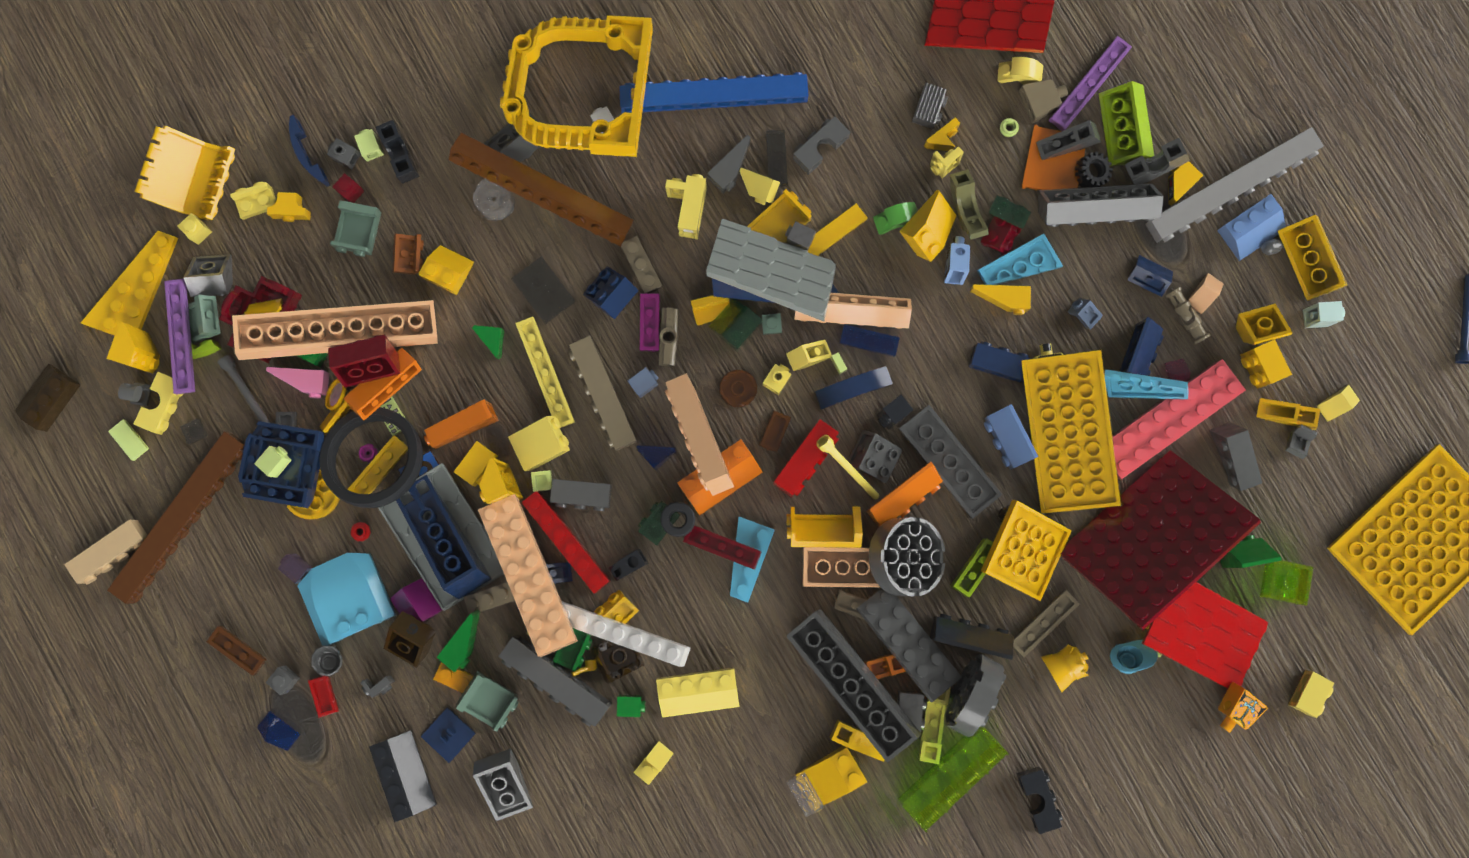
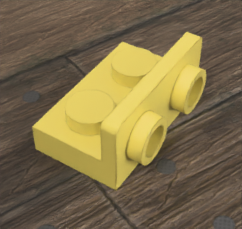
M959 146L955 150L950 149L943 157L938 151H935L930 163L932 172L941 178L945 177L959 165L964 153Z
M257 182L252 187L239 188L235 193L230 194L231 198L235 200L242 220L267 212V207L276 203L273 189L266 182Z

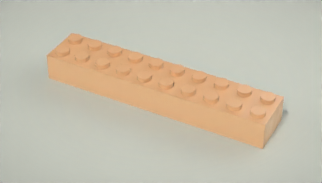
M433 300L232 316L234 347L238 360L328 353V348L384 334L393 347L438 344Z

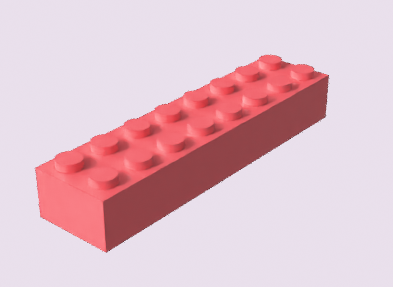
M1223 359L1213 363L1188 381V399H1163L1112 435L1118 480L1126 477L1246 391Z

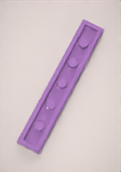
M1117 36L1049 121L1061 131L1066 130L1130 51L1132 46Z
M184 279L164 281L173 393L177 395L195 392L186 283Z

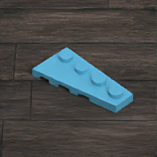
M1042 234L982 267L977 272L985 285H998L1062 268L1063 265L1045 234Z
M1105 369L1108 397L1188 399L1189 397L1188 382Z
M742 517L738 518L736 542L757 549L762 553L755 570L734 562L730 596L749 602L774 534V529Z

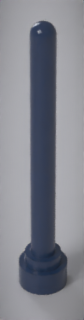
M1466 274L1464 278L1460 350L1455 354V363L1469 364V274Z

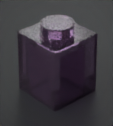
M287 554L280 561L281 565L278 569L297 584L302 581L313 567L299 555Z

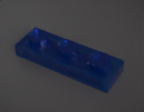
M844 324L839 344L895 357L900 337Z

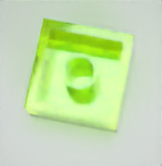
M1287 561L1266 563L1260 597L1307 606L1314 567Z

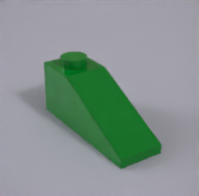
M478 609L467 617L436 657L453 672L460 668L463 670L470 662L468 658L473 653L480 615Z

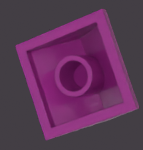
M422 578L401 588L390 598L399 614L404 611L407 614L413 615L422 623L443 611Z

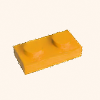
M441 662L433 680L463 693L474 675L461 669L453 672Z

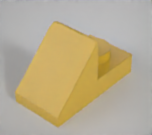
M955 117L928 138L924 147L926 149L942 151L954 149L955 145L949 138L958 132L957 129L960 122Z

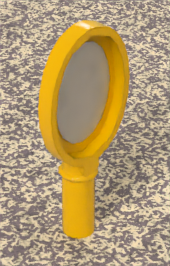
M338 379L331 383L325 397V406L331 411L336 410L340 406L346 394V387L344 388Z

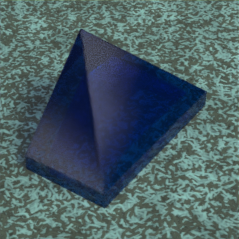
M271 711L267 713L257 726L265 742L286 751L292 747L301 735Z

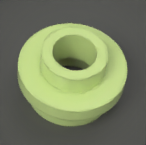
M1012 118L1004 119L1000 124V132L1006 137L1015 136L1019 130L1018 122ZM1006 126H1011L1012 130L1008 131Z

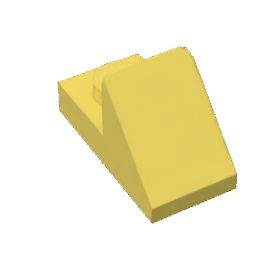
M658 741L633 773L649 785L674 753Z

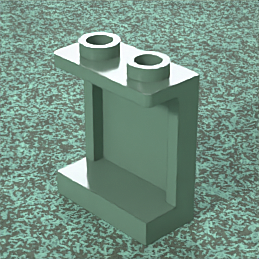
M340 200L338 208L341 210L335 239L330 242V245L335 248V251L340 253L351 251L354 252V255L365 257V254L372 256L382 212L377 207Z
M197 295L194 297L195 302L188 304L192 344L220 334L216 296Z
M477 671L457 701L456 709L462 713L463 711L469 713L491 726L497 732L499 728L502 729L508 720L506 718L510 711L513 712L519 702L517 701L518 696L516 693Z

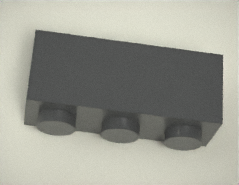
M552 479L550 502L555 503V507L566 508L567 504L574 505V509L585 510L586 506L593 507L594 511H605V508H610L612 485Z

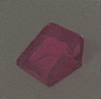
M1184 359L1165 363L1168 379L1189 381L1191 372Z

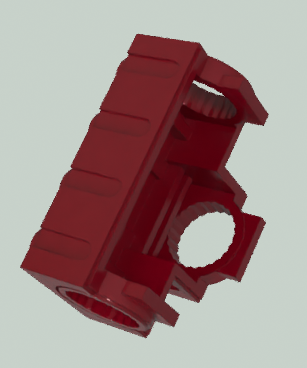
M261 276L253 293L235 285L233 291L223 301L219 320L233 326L232 316L245 315L244 312L247 311L249 304L281 298L283 303L281 306L282 310L279 312L295 311L302 295L282 284ZM234 333L232 334L227 344L233 348H235ZM259 358L266 363H269L271 358Z

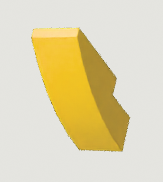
M1260 398L1256 417L1296 427L1303 425L1309 429L1316 430L1320 409L1300 406L1301 404Z

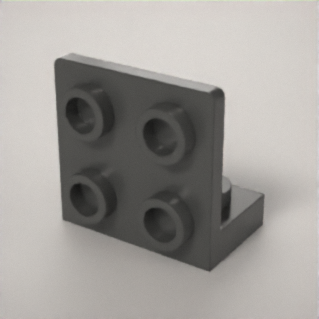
M862 430L848 462L854 468L866 472L883 483H887L902 449L876 433Z

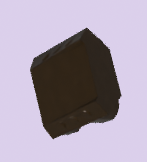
M605 641L591 648V654L596 660L603 679L607 684L644 666L639 652L613 642Z

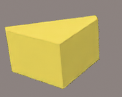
M1347 385L1318 404L1317 408L1320 409V412L1328 422L1353 409L1360 400L1352 388Z

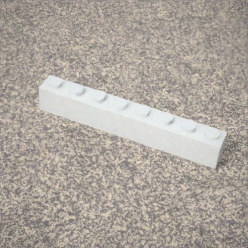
M561 601L572 628L673 665L685 666L691 647Z

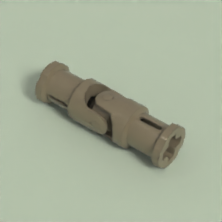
M1179 287L1167 294L1166 298L1171 300L1175 307L1174 311L1179 315L1186 330H1189L1195 339L1194 343L1197 344L1211 335L1205 331L1201 324L1202 320L1196 311L1191 308L1190 301L1186 300L1181 292L1182 288ZM1195 316V321L1193 323L1186 322Z

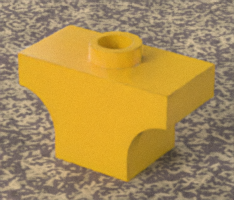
M278 192L276 203L267 207V215L272 219L294 222V220H310L311 212L302 207V197L297 193Z

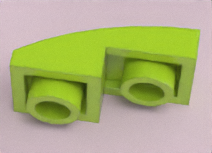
M212 339L201 342L199 347L191 343L193 359L208 356L222 349L220 344Z

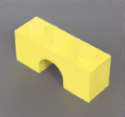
M157 372L150 389L159 394L160 403L155 409L141 407L134 425L162 435L169 426L168 421L171 415L177 409L179 397L183 394L176 395L173 393L171 376Z

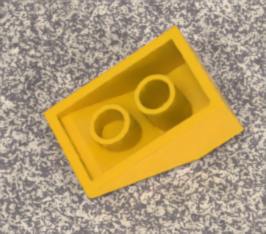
M936 190L899 232L917 256L932 262L944 248L957 215L941 192Z
M841 746L795 774L815 809L867 783L866 778L846 746Z

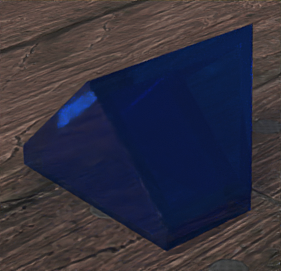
M637 445V450L655 471L676 453V448Z

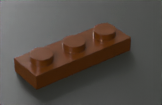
M221 625L217 626L206 641L252 676L257 674L267 660Z

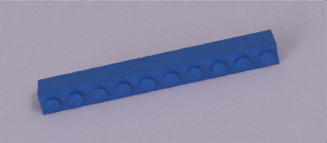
M796 72L785 76L784 74H774L768 77L756 75L752 78L738 76L735 79L719 77L717 80L701 78L698 81L683 79L680 82L668 80L655 84L653 82H646L642 112L808 102L807 74ZM625 83L619 86L622 113H632L633 100H631V89L635 88L633 83Z

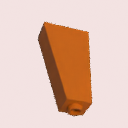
M483 399L425 429L426 435L424 439L428 446L437 449L499 420L492 404Z

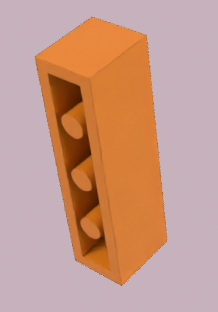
M402 347L397 351L399 354L400 374L361 383L343 398L362 420L368 418L422 370L417 361Z

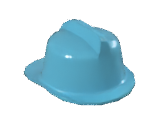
M1135 640L1116 645L1110 652V661L1120 672L1132 674L1153 666L1157 661L1158 653L1143 645V640Z

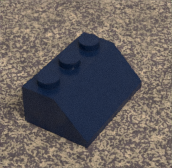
M1147 317L1136 324L1119 372L1150 376V364L1154 363L1157 357L1156 348L1160 346L1164 337L1161 335L1163 328L1151 318Z

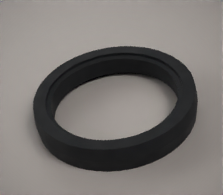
M379 407L365 420H362L354 411L341 418L328 432L320 452V470L328 488L342 501L362 508L382 507L402 497L415 483L423 462L422 443L412 424L400 414ZM381 421L395 425L404 434L408 447L407 461L401 475L389 487L376 493L358 494L347 490L339 480L336 472V455L344 438L352 430L365 423Z

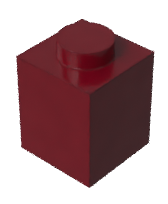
M345 173L332 186L333 189L351 203H355L364 193V190Z

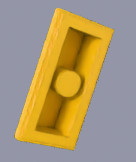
M345 400L342 401L336 410L330 411L321 423L320 428L324 433L328 434L331 428L341 418L346 416L351 409Z

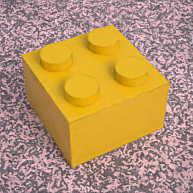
M1276 340L1240 354L1241 363L1248 370L1250 382L1256 389L1292 375Z

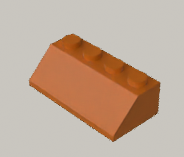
M742 439L721 452L734 484L733 488L712 496L709 490L706 491L697 475V469L677 482L699 515L763 473Z
M929 462L866 512L878 527L890 519L897 518L899 515L903 518L911 511L909 508L913 504L918 506L926 500L924 496L927 493L933 494L941 488L939 484L943 480L934 464Z

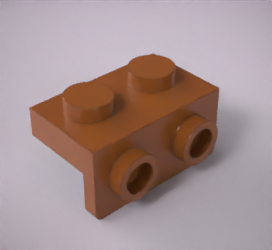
M416 234L415 236L394 235L392 272L415 275L421 270L423 259L420 258V251L423 250L424 246L421 234Z

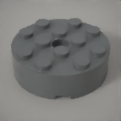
M915 517L890 519L877 529L871 540L869 548L871 573L877 584L889 594L895 596L925 595L936 587L943 575L945 568L943 552H945V546L938 530L925 519Z
M982 654L976 655V661L971 659L963 670L962 678L957 681L950 695V699L953 701L946 708L944 714V725L966 737H972L980 726L984 727L989 718L987 715L991 709L994 710L997 706L998 698L996 697L1006 679L1003 665Z

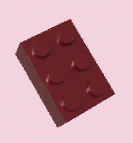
M385 334L328 348L329 368L344 388L400 374L399 354Z

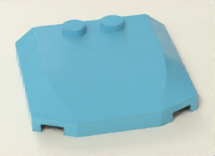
M345 553L312 568L297 585L322 646H330L368 627L397 616L371 554Z

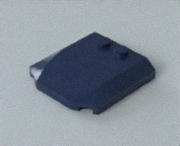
M258 421L256 424L258 425L257 428L246 438L238 475L239 482L242 483L244 493H242L243 497L309 508L314 500L320 470V452L324 442V433L316 430ZM268 446L282 447L288 452L287 456L292 460L277 478L267 476L254 464Z

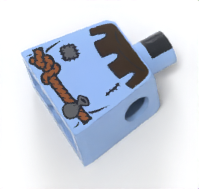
M954 237L953 243L949 246L946 255L944 283L963 285L969 273L970 245L964 244V237Z

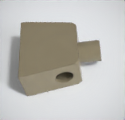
M1051 79L1022 85L1019 91L1032 124L1056 111L1062 104L1060 98L1068 96L1066 86L1062 85L1056 88Z

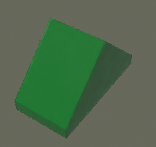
M474 325L472 329L499 360L502 357L505 331L498 327Z

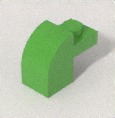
M905 202L884 209V212L874 216L873 219L878 234L883 235L897 227H904L918 211L915 202Z

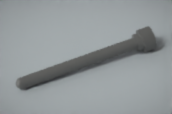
M232 355L221 358L217 363L221 369L229 372L259 421L270 423L235 369V360Z

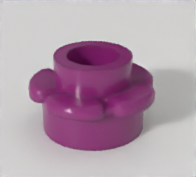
M366 444L359 449V458L363 462L367 461L370 463L378 454L377 449L372 444Z

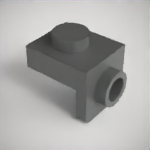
M1299 425L1290 433L1285 451L1304 459L1308 454L1310 442L1317 436V432Z
M389 675L375 686L369 679H365L360 683L363 686V692L373 698L380 693L384 695L393 688L391 684L395 680Z

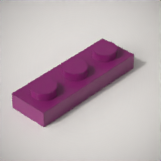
M640 294V351H659L660 294Z

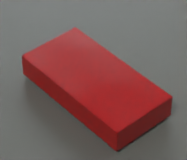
M320 676L308 680L318 718L338 712L339 709L329 676Z

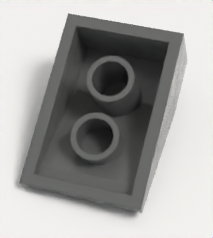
M511 748L474 762L473 777L496 821L533 808L521 769Z

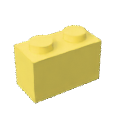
M1305 670L1288 705L1308 716L1317 718L1324 711L1326 699L1333 693L1332 687L1334 682L1313 671Z

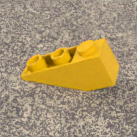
M837 719L830 735L832 741L884 762L885 759L861 729Z

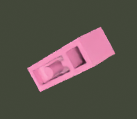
M266 367L267 372L301 392L308 394L309 398H321V395L326 396L329 373L324 370Z

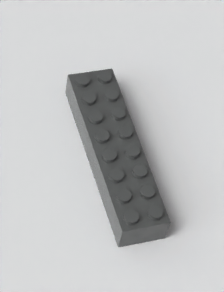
M821 609L815 611L787 635V638L887 763L918 739L921 732Z

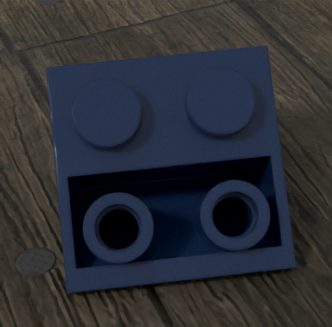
M606 266L599 273L595 281L587 287L583 295L604 313L615 319L639 290L626 277Z

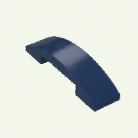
M291 115L289 119V134L297 158L316 180L326 187L330 186L323 169L318 164L312 165L301 142V139L307 137L300 121L294 115Z
M885 366L837 382L815 391L822 410L859 395L893 385Z

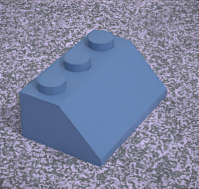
M1270 194L1217 231L1240 261L1261 247L1265 241L1279 235L1278 230L1286 227L1283 209L1273 195Z
M1012 404L984 418L986 421L984 426L988 433H992L994 437L993 444L997 450L1000 449L1003 455L1001 457L1002 462L1010 470L1039 457Z

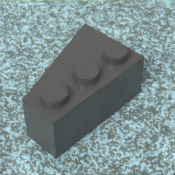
M1231 422L1209 430L1228 475L1229 484L1240 491L1262 484L1249 431Z

